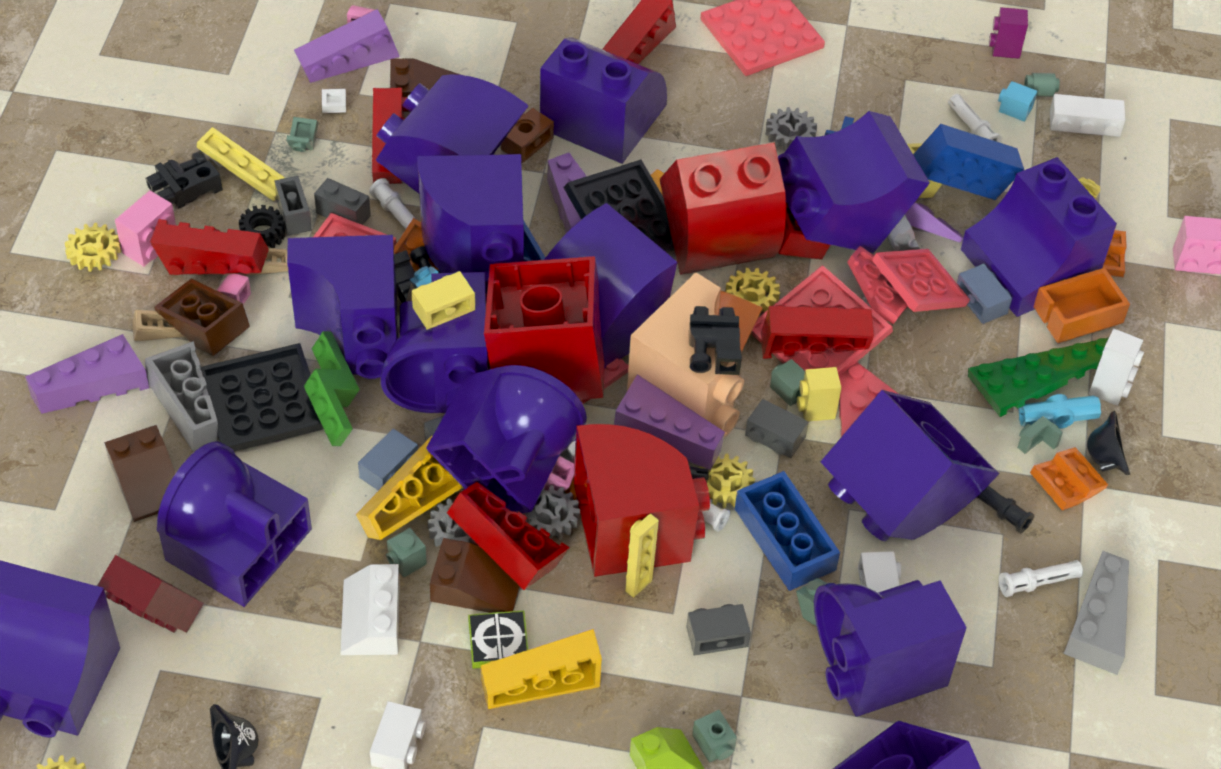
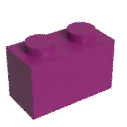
M1000 7L998 16H994L993 30L995 31L990 33L989 47H992V56L1020 59L1028 28V10Z

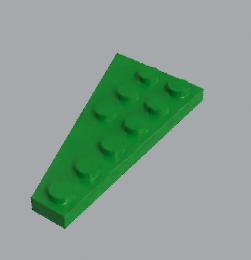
M1109 337L1085 343H1076L1062 348H1052L1044 352L1029 353L1016 358H1006L993 363H983L979 366L968 368V377L998 416L1002 417L1007 414L1008 409L1012 407L1018 409L1024 406L1025 401L1030 398L1039 399L1067 385L1069 379L1073 377L1080 379L1085 376L1086 371L1090 369L1097 370Z

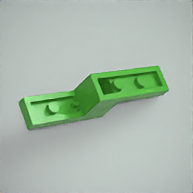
M323 331L311 348L321 369L315 368L305 383L304 388L331 445L342 446L353 430L343 407L350 405L360 389L332 332Z

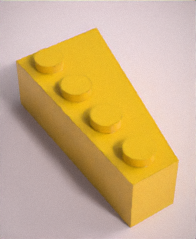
M432 436L356 513L368 538L382 540L463 488L426 449Z
M594 629L481 665V682L488 709L600 687L602 657Z

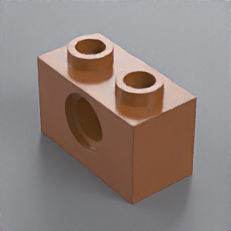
M531 108L520 117L501 144V150L508 155L521 154V163L525 162L554 138V121Z

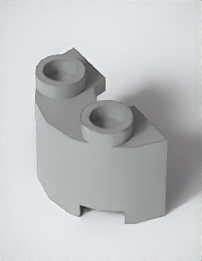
M904 215L887 236V239L894 251L920 249L914 239L916 237L913 229Z

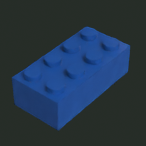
M940 124L913 154L928 180L996 200L1015 180L1017 173L1025 170L1017 148L944 124Z
M785 471L737 490L736 512L789 591L837 570L840 551Z

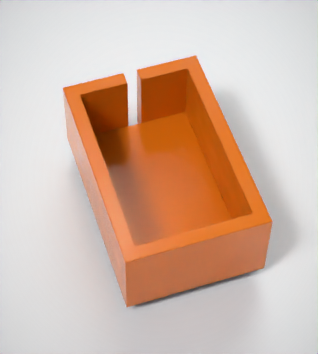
M1102 268L1040 287L1033 307L1044 323L1048 322L1047 328L1056 342L1061 343L1124 323L1130 303L1106 268Z

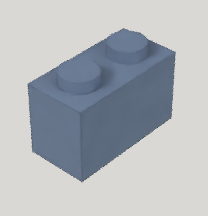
M985 264L959 273L957 284L969 297L970 301L967 305L982 324L1008 314L1012 297Z
M393 428L358 462L359 478L379 491L418 450V444Z

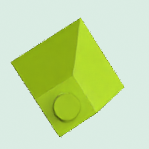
M656 727L631 738L630 757L637 769H704L681 729Z

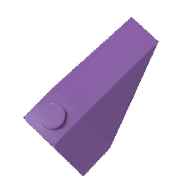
M915 202L905 214L910 225L959 243L963 242L964 236L942 218H936L934 216L935 213L928 206L920 202Z

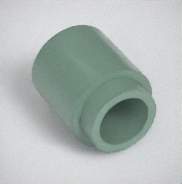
M1031 73V75L1025 76L1024 86L1037 90L1036 96L1053 97L1055 92L1059 91L1060 81L1054 73Z

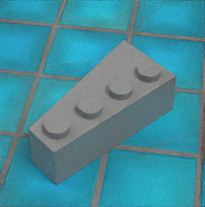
M194 341L145 358L148 384L191 449L195 451L207 443L217 441L218 421L210 395H208L205 378L201 372V365L196 355Z
M1102 551L1063 653L1116 675L1125 658L1129 560Z

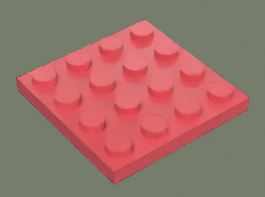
M735 0L701 12V21L745 76L823 49L825 45L823 38L791 0Z
M823 265L775 304L788 307L807 305L818 308L834 306L847 309L854 307L872 309ZM872 309L874 338L869 349L835 352L833 348H828L826 351L821 352V354H811L809 350L796 351L795 356L785 357L784 353H773V355L783 364L792 359L804 371L806 369L837 367L840 377L893 332V327ZM767 311L757 319L751 332L761 344V331Z

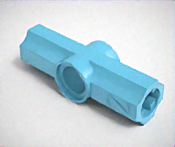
M1056 394L1044 402L1028 403L1018 409L1019 421L1021 426L1025 427L1027 424L1032 425L1044 416L1050 422L1056 424L1059 429L1070 426L1074 421L1100 418L1101 403L1095 395L1068 399L1064 394Z

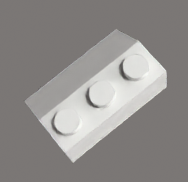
M398 564L369 565L344 579L341 655H398L400 593Z

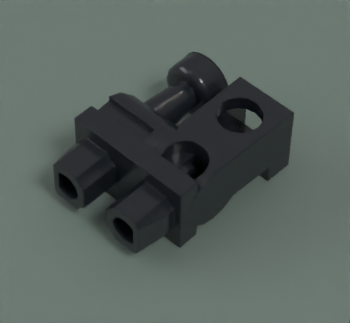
M201 150L193 153L191 160L180 164L175 160H168L164 164L160 162L154 165L156 173L145 178L150 191L155 192L163 188L164 190L156 194L172 204L175 203L178 209L184 207L185 203H190L196 200L198 196L211 190L214 194L223 190L219 172L210 161H207Z
M425 246L414 249L409 255L407 250L394 254L397 296L402 303L407 300L411 286L410 279L415 277L410 258L412 263L419 264L420 268L425 266L429 268L431 266L428 261L430 257Z
M695 306L693 314H690L689 345L694 347L695 353L690 357V369L696 373L708 372L711 369V357L706 354L707 348H715V374L740 375L742 354L740 350L739 316H735L733 307H722L719 309V315H709V309L706 306ZM720 361L735 362V364L731 367H725L720 364Z

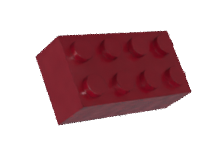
M117 555L114 556L97 585L106 590V598L126 607L127 610L137 616L145 618L173 633L177 629L187 633L204 604L163 579Z

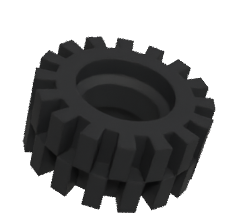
M256 205L252 206L253 211L249 208L245 210L246 214L242 213L241 219H239V229L241 231L260 233L267 247L276 248L275 243L277 245L282 243L281 239L284 240L285 227L283 215L280 214L278 209L274 211L272 206L266 209V205H261V209H258ZM257 226H270V228L267 230H254V228Z

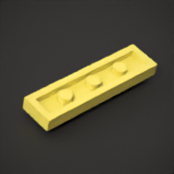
M213 127L197 142L199 150L272 201L276 200L274 180L284 179L285 177Z
M649 514L643 520L636 521L630 529L625 591L633 598L651 583L653 578L659 520L652 514Z

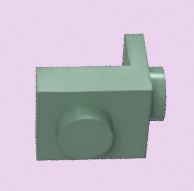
M293 117L291 132L286 138L289 146L293 150L305 152L306 149L313 150L318 121Z
M1042 416L1032 425L1027 424L1019 434L1021 438L1017 448L1026 454L1041 441H1044L1052 449L1058 447L1063 433L1056 424Z

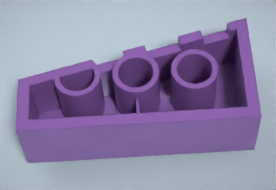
M378 9L294 49L310 83L400 57L389 29Z
M569 152L548 160L547 181L554 201L557 203L558 213L563 221L565 233L575 226L581 218L563 187L567 182L586 177Z
M123 334L25 376L30 395L41 414L76 406V402L90 400V402L98 401L101 396L114 393H116V396L127 394V390L140 388V391L150 389L146 370Z
M638 374L615 412L614 425L634 428L649 433L676 448L687 457L689 462L711 470L721 452L725 433L723 430Z

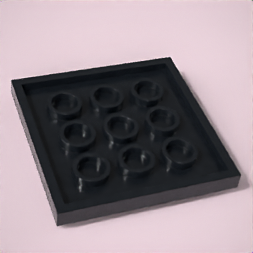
M642 159L567 182L563 187L581 220L595 209L607 203L666 253L674 250L663 196Z
M300 343L201 367L202 375L207 384L208 395H210L218 421L217 436L219 442L232 448L234 452L324 429L304 388L311 374Z

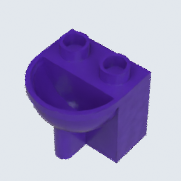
M484 272L462 273L475 293V311L428 330L414 311L412 301H406L400 305V337L390 348L381 368V387L385 395L392 402L416 412L446 413L465 376L488 370L487 347L484 337L486 315ZM431 273V282L454 273Z
M509 365L465 376L426 449L464 489L478 482L505 501V507L510 511L528 513L532 512L560 454L572 442L576 441V427L586 425L587 415L577 395L555 377L526 366Z
M218 441L203 445L181 465L165 491L157 519V532L160 536L165 561L243 607L249 603L312 530L308 498L246 464L234 453L232 448Z
M915 580L881 592H876L859 584L828 583L819 586L814 596V614L817 631L823 651L830 665L825 671L829 690L837 701L847 699L855 717L949 685L967 627L941 580L924 586L919 580Z

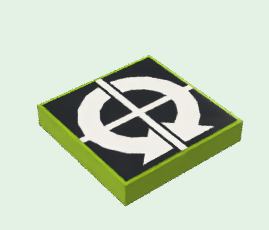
M524 610L468 615L472 669L481 668L483 664L528 650Z

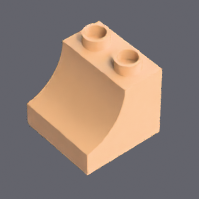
M695 273L631 335L627 391L638 374L725 432L724 437H726L733 430L740 416V412L733 407L734 401L743 388L744 379L738 375L715 374V348H707L706 354L711 357V369L708 372L696 373L690 369V357L695 354L694 347L689 345L690 314H693L695 306H706L709 309V315H718L721 287ZM720 361V364L725 367H731L735 362Z

